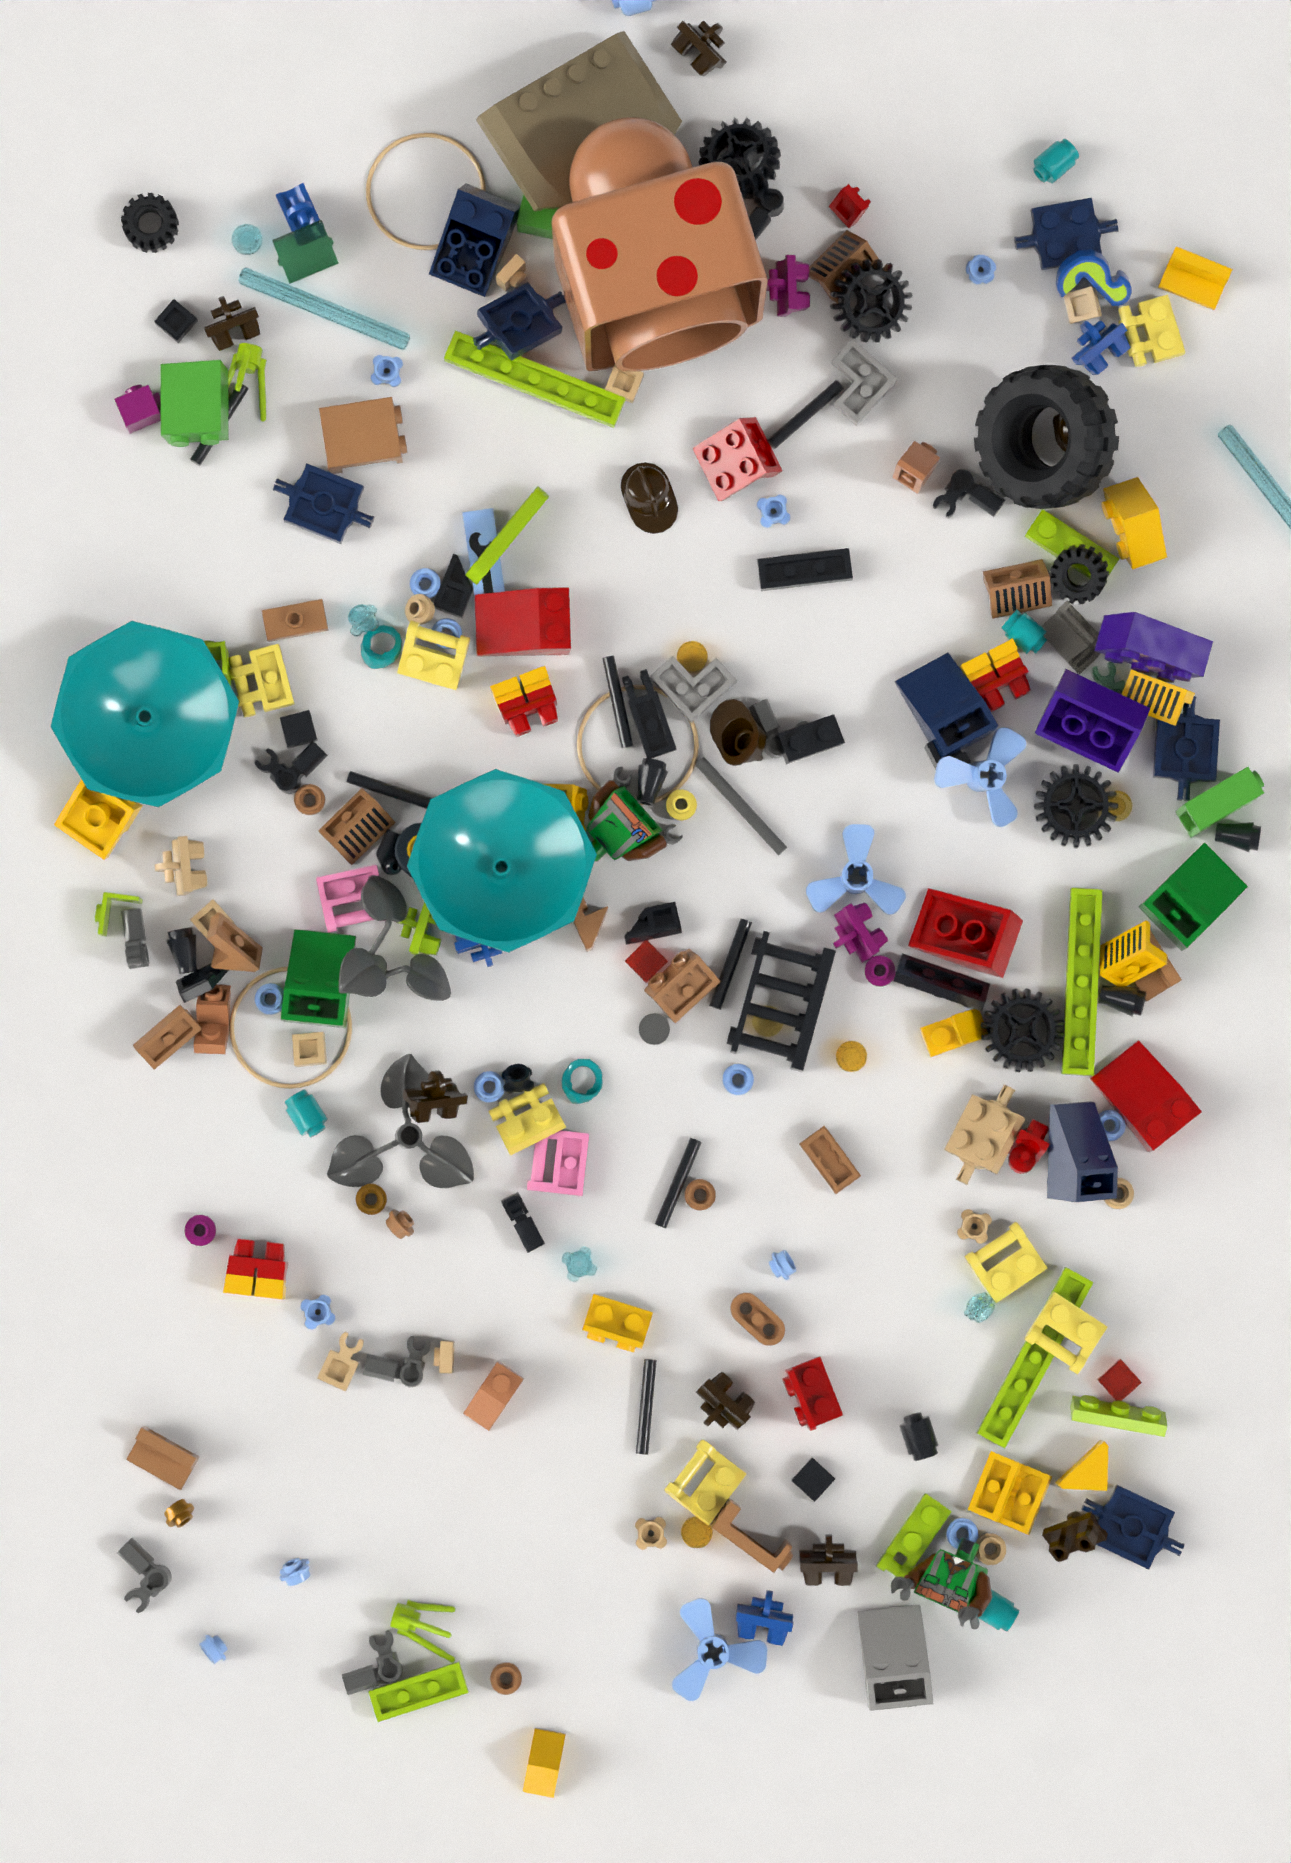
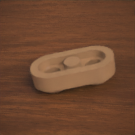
M741 1293L732 1300L730 1306L732 1317L761 1344L772 1346L783 1339L785 1334L783 1321L755 1295ZM744 1302H748L752 1306V1311L747 1315L742 1314L740 1311V1306ZM766 1324H772L775 1327L773 1335L766 1336L764 1334L763 1327Z

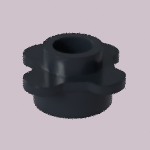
M523 1064L510 1065L501 1074L502 1079L505 1080L503 1089L508 1094L522 1092L523 1090L531 1091L534 1088V1082L530 1079L532 1070Z

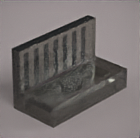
M1068 601L1060 606L1056 613L1042 625L1047 631L1044 635L1047 642L1078 675L1102 655V653L1094 651L1099 633Z

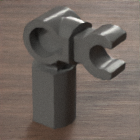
M764 699L748 708L756 723L765 733L766 745L764 749L766 754L771 758H780L783 755L775 737L779 733L777 729L780 726L768 699ZM802 721L798 723L795 727L807 724L808 722Z
M142 909L123 910L121 915L129 969L148 967V949L146 943L143 944L142 942L146 940Z
M410 1336L407 1341V1349L410 1355L409 1358H404L403 1366L398 1365L399 1361L368 1354L363 1375L394 1382L396 1378L400 1379L407 1387L413 1388L418 1386L423 1380L426 1362H423L422 1358L430 1351V1340H426L425 1347L422 1350H415L413 1348L414 1336Z
M131 1538L117 1554L139 1575L142 1573L145 1576L140 1581L141 1587L130 1590L124 1598L127 1602L133 1596L140 1597L142 1603L136 1610L137 1613H140L148 1607L150 1596L156 1597L169 1585L172 1575L166 1566H156L153 1563L155 1559L139 1543Z
M390 1630L385 1631L387 1642L383 1646L376 1643L374 1635L369 1636L370 1646L379 1655L376 1658L378 1668L369 1665L342 1674L348 1695L379 1686L378 1681L380 1680L395 1682L402 1676L403 1666L399 1662L397 1652H392L391 1649L394 1638Z

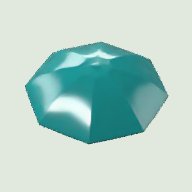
M130 621L68 657L50 727L88 790L159 808L222 771L239 700L202 639Z
M494 769L430 799L407 868L439 930L510 953L574 922L597 854L564 791Z

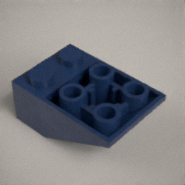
M467 183L458 188L429 275L486 297L513 234L521 205Z
M949 653L938 657L895 681L897 688L928 742H933L941 758L952 756L989 736L999 726L984 699Z
M1095 1102L1050 1104L1047 1198L1069 1202L1116 1199L1118 1166Z

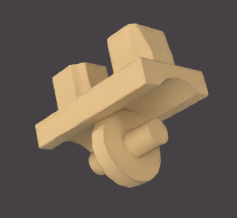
M178 836L176 840H172V851L162 852L163 863L155 864V872H164L165 883L174 882L175 873L177 896H186L194 890L207 886L205 870L191 871L190 860L204 858V843L202 841L188 840V836Z

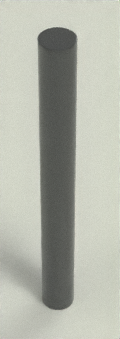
M705 757L695 764L778 856L787 849V846Z

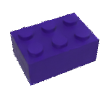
M1127 612L1104 615L1094 651L1104 654V659L1118 664L1123 662L1131 664L1130 669L1140 673L1153 672L1157 674V679L1164 682L1174 683L1175 679L1190 682L1191 678L1204 677L1213 641L1143 614Z
M1065 669L1042 714L1035 734L1119 773L1142 731L1150 708Z

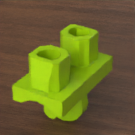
M425 902L418 922L415 921L418 909L409 907L406 918L402 922H396L403 925L400 937L409 939L412 928L415 929L409 948L410 954L418 955L422 953L437 956L441 939L427 935L429 924L436 925Z

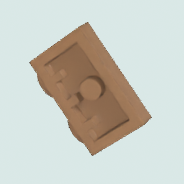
M687 949L674 956L671 965L663 972L655 974L649 980L648 986L644 991L676 1023L721 981L695 952Z

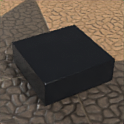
M173 299L154 323L179 343L198 322V319Z
M310 710L280 717L288 749L308 744L312 741H318Z
M813 1457L791 1479L814 1502L835 1480Z

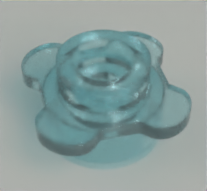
M361 604L351 609L348 621L352 625L350 633L353 636L358 637L363 632L375 631L379 627V622L375 616L377 608L374 605Z
M583 1246L577 1252H565L563 1254L562 1262L567 1266V1278L570 1281L576 1282L582 1276L595 1275L597 1267L592 1263L590 1248ZM578 1261L582 1262L581 1267L576 1266Z
M986 1292L976 1294L968 1301L964 1315L966 1317L969 1316L970 1320H975L977 1323L983 1322L995 1309V1305L992 1303L993 1298L988 1296Z

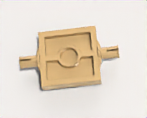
M1003 1084L996 1101L984 1100L972 1094L944 1149L964 1162L956 1178L959 1182L968 1185L975 1169H986L998 1174L1025 1121L1024 1117L1012 1112L1007 1107L1015 1092L1013 1088Z

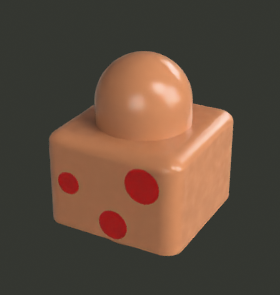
M618 118L606 122L593 130L579 145L572 160L569 186L573 202L560 207L552 217L555 266L586 370L599 371L616 365V368L619 370L636 372L676 365L701 357L728 345L739 338L748 327L760 322L763 319L768 279L734 169L724 162H711L692 167L689 155L680 140L661 124L645 118Z

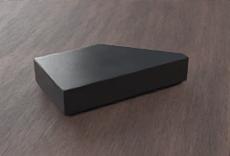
M456 554L452 555L436 596L434 607L437 610L462 619L473 588L469 579L465 576L466 573Z
M670 902L644 908L638 917V921L624 935L626 945L682 933L676 903Z
M212 963L176 980L179 995L183 1002L186 1003L212 990L229 970L212 968Z

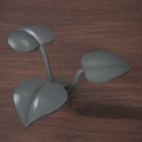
M369 876L361 891L362 906L373 919L377 921L385 920V925L370 951L363 948H353L345 955L339 973V993L376 997L384 992L388 977L401 972H407V986L416 995L434 1001L449 999L451 997V989L446 972L435 958L426 954H418L410 960V966L404 965L388 971L386 970L387 963L385 959L380 955H375V952L389 931L392 921L402 922L405 919L407 905L402 893L394 884L379 876Z
M412 1054L402 1056L389 1067L380 1087L382 1100L387 1107L393 1109L402 1107L405 1124L396 1130L395 1140L373 1151L372 1143L363 1136L354 1135L344 1138L333 1151L327 1171V1176L330 1180L348 1187H361L373 1183L383 1172V1164L377 1155L399 1145L404 1149L418 1146L426 1153L420 1160L419 1169L422 1178L429 1185L436 1188H451L473 1182L474 1169L471 1158L458 1140L450 1136H437L432 1141L430 1148H428L422 1141V1131L419 1126L411 1123L408 1113L410 1104L403 1099L404 1089L421 1087V1082L428 1081L429 1075Z

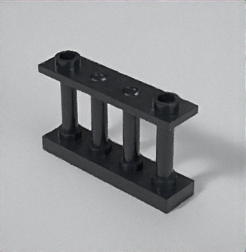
M764 931L762 938L755 937L751 954L757 957L737 1028L731 1026L726 1044L732 1045L730 1053L733 1054L737 1053L740 1044L787 1057L786 1061L792 1062L791 1070L803 1072L836 950L824 947L822 954L816 953L815 956L767 943L770 932ZM767 955L810 967L811 971L816 972L814 983H807L806 986L759 973L763 956ZM755 985L803 997V1001L808 1002L805 1014L799 1013V1015H794L751 1003ZM747 1014L795 1027L794 1031L800 1032L797 1044L791 1043V1045H786L743 1033Z

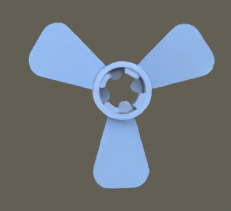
M998 728L994 732L986 760L968 764L951 756L943 757L937 763L934 782L940 788L966 783L973 791H986L993 824L997 827L1006 826L1017 818L1018 812L1015 805L1001 789L1007 777L1004 766L1026 748V740L1023 736L1009 728ZM990 770L989 780L987 778H980L981 771L987 772Z
M866 824L848 825L843 830L842 835L849 862L843 868L840 877L814 881L808 884L806 895L812 908L816 912L822 913L833 905L846 891L851 894H860L865 891L885 914H895L906 898L905 891L898 886L873 879V870L866 862L874 837V829ZM853 869H860L859 875L865 876V882L852 884L851 881H848V875H852Z
M698 1598L681 1607L680 1615L700 1641L697 1645L698 1659L672 1681V1687L676 1693L688 1701L697 1700L700 1697L710 1669L721 1668L726 1662L755 1674L764 1671L767 1661V1646L763 1641L753 1640L728 1645L721 1635L714 1633L711 1607L706 1599ZM713 1643L716 1648L721 1646L723 1652L716 1659L708 1658L706 1660L704 1653L708 1652L707 1644Z

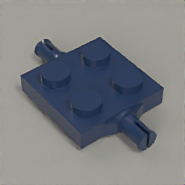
M1092 197L1036 207L1030 210L1033 223L1031 235L1014 237V244L1016 243V250L1034 246L1039 256L1041 270L1058 268L1067 257L1079 250L1092 249L1102 254L1100 246L1101 234L1118 232L1117 219L1099 222L1094 213Z
M529 282L477 309V317L486 327L487 332L474 337V345L477 346L478 350H481V348L495 342L511 361L562 333L563 327L554 316L553 309L566 303L565 296L559 291L545 299L536 293Z
M307 463L301 477L294 485L278 478L275 481L276 484H274L273 491L289 496V507L283 519L288 524L342 544L347 529L353 522L369 529L374 522L375 516L358 511V503L364 490V486Z
M1196 696L1193 697L1190 706L1188 703H1184L1183 714H1180L1176 726L1156 719L1153 778H1165L1178 782V801H1182L1183 796L1184 801H1190L1191 783L1197 781L1215 782L1217 778L1220 719H1208L1195 715Z
M1117 1484L1110 1499L1104 1506L1088 1498L1084 1501L1085 1504L1095 1509L1093 1510L1083 1505L1081 1510L1087 1513L1092 1511L1094 1516L1098 1517L1097 1523L1108 1533L1107 1540L1096 1545L1148 1570L1155 1556L1162 1548L1177 1556L1181 1555L1182 1551L1171 1545L1184 1549L1185 1544L1168 1537L1169 1525L1175 1514L1174 1511Z

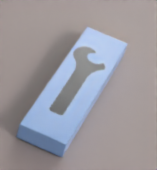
M493 508L462 512L470 567L497 536ZM500 558L477 585L473 583L474 596L505 591Z

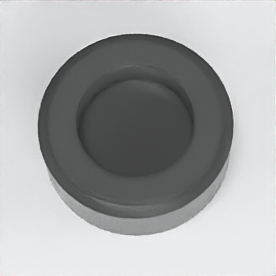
M660 1014L646 1015L639 1024V1035L647 1044L659 1045L669 1036V1023Z

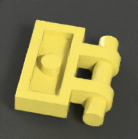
M1168 294L1139 302L1137 308L1140 315L1132 316L1129 305L1118 309L1121 319L1118 322L1119 324L1123 323L1128 330L1125 332L1131 348L1127 352L1129 357L1133 358L1135 367L1147 364L1145 353H1152L1154 363L1185 354ZM1144 327L1148 341L1140 342L1136 328Z
M279 644L249 651L252 663L243 665L241 655L229 657L231 665L229 670L231 680L235 681L238 693L236 697L239 700L238 707L242 708L244 718L256 715L253 703L262 701L265 712L295 705ZM255 674L258 690L250 692L246 677Z
M544 1083L534 1087L531 1091H524V1093L509 1101L504 1099L498 1102L499 1106L488 1111L493 1122L504 1116L507 1120L497 1125L496 1128L510 1156L566 1128L552 1098L541 1104L538 1100L549 1094ZM528 1104L531 1105V1109L517 1116L514 1115V1111Z

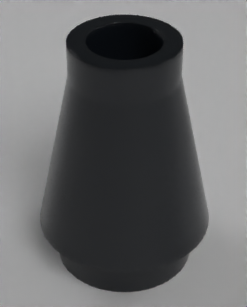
M643 758L642 765H638V803L648 806L655 805L658 793L668 774L665 762Z
M1254 822L1217 823L1215 841L1246 852H1250V850L1258 851L1261 826L1254 825Z
M192 927L167 932L169 939L166 942L176 962L179 974L197 971L196 934H193Z
M1103 985L1099 1003L1112 1007L1131 1017L1134 1014L1141 1016L1146 991L1139 990L1140 987Z

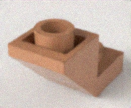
M216 985L212 990L197 997V1023L202 1030L195 1035L194 1053H226L229 1036L231 985Z

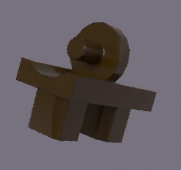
M682 21L677 26L680 32L672 41L671 46L682 56H685L694 46L701 52L690 64L699 75L704 77L715 67L721 69L727 63L710 45L713 43L720 49L725 44L719 37L723 30L719 23L710 27L705 21H702L698 28L704 33L703 36L690 23L686 24L685 21Z
M224 296L218 298L221 306L211 310L213 319L223 315L226 318L204 327L207 337L212 338L219 351L234 345L228 330L236 326H240L245 340L260 335L259 324L256 319L259 318L256 308L253 307L232 316L231 312L241 309L239 299L227 304Z
M439 1070L431 1071L428 1075V1081H422L421 1087L404 1089L403 1099L410 1104V1117L417 1123L429 1122L431 1109L436 1108L437 1114L441 1118H456L459 1105L467 1104L468 1095L460 1093L452 1079L444 1078Z
M724 1372L719 1373L712 1380L708 1379L696 1391L705 1401L700 1406L708 1415L703 1423L708 1427L715 1421L721 1428L730 1423L738 1430L751 1418L749 1413L755 1401L744 1392L733 1401L726 1394V1391L732 1386L733 1382Z
M1074 1511L1067 1515V1521L1043 1529L1042 1536L1049 1544L1050 1554L1057 1562L1067 1560L1072 1552L1080 1550L1086 1553L1095 1550L1097 1543L1107 1540L1108 1533L1099 1526L1092 1511L1083 1515Z
M825 1534V1543H813V1550H799L800 1572H803L805 1585L807 1586L822 1584V1572H834V1584L850 1586L854 1572H858L856 1551L844 1550V1543H832V1534Z

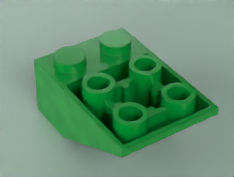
M1204 842L1138 907L1183 951L1248 886Z
M294 929L281 1012V1020L283 1022L346 1029L350 993H339V973L345 955L355 948L356 936Z

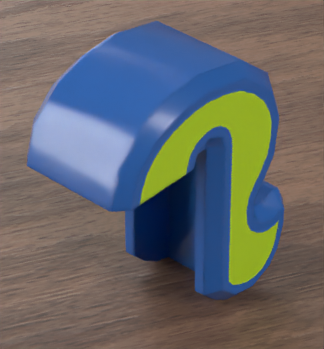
M1092 249L1079 250L1067 257L1057 271L1056 287L1061 298L1073 289L1083 277L1112 306H1120L1127 303L1132 294V287L1128 276L1121 270H1118L1115 276H1111L1108 261L1101 253Z

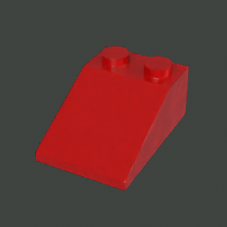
M569 587L532 588L475 595L476 657L569 655L571 650Z
M928 888L908 946L963 967L1003 978L1023 920L1010 909Z
M1139 1040L1090 1078L1113 1109L1122 1116L1125 1124L1148 1152L1154 1151L1202 1113L1183 1087Z

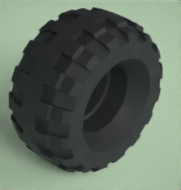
M1058 365L1025 367L1002 378L1003 381L997 387H992L985 397L984 403L986 405L983 410H979L975 426H978V437L974 438L975 452L979 451L981 461L978 464L984 477H990L992 480L991 485L993 489L1002 497H1008L1013 500L1014 504L1036 509L1065 507L1078 503L1084 497L1092 495L1100 487L1101 480L1109 475L1114 465L1113 453L1118 450L1119 436L1115 434V424L1118 423L1115 409H1110L1107 403L1109 400L1108 395L1102 387L1095 385L1093 381L1089 380L1090 376L1085 373L1067 368V366ZM1047 407L1053 408L1062 416L1068 429L1066 452L1062 459L1054 466L1045 464L1038 457L1032 443V429L1035 420Z

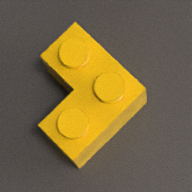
M1135 477L1103 488L1105 501L1101 502V506L1106 519H1111L1116 535H1119L1120 541L1116 543V548L1121 560L1126 559L1133 570L1167 558L1159 508L1140 479Z

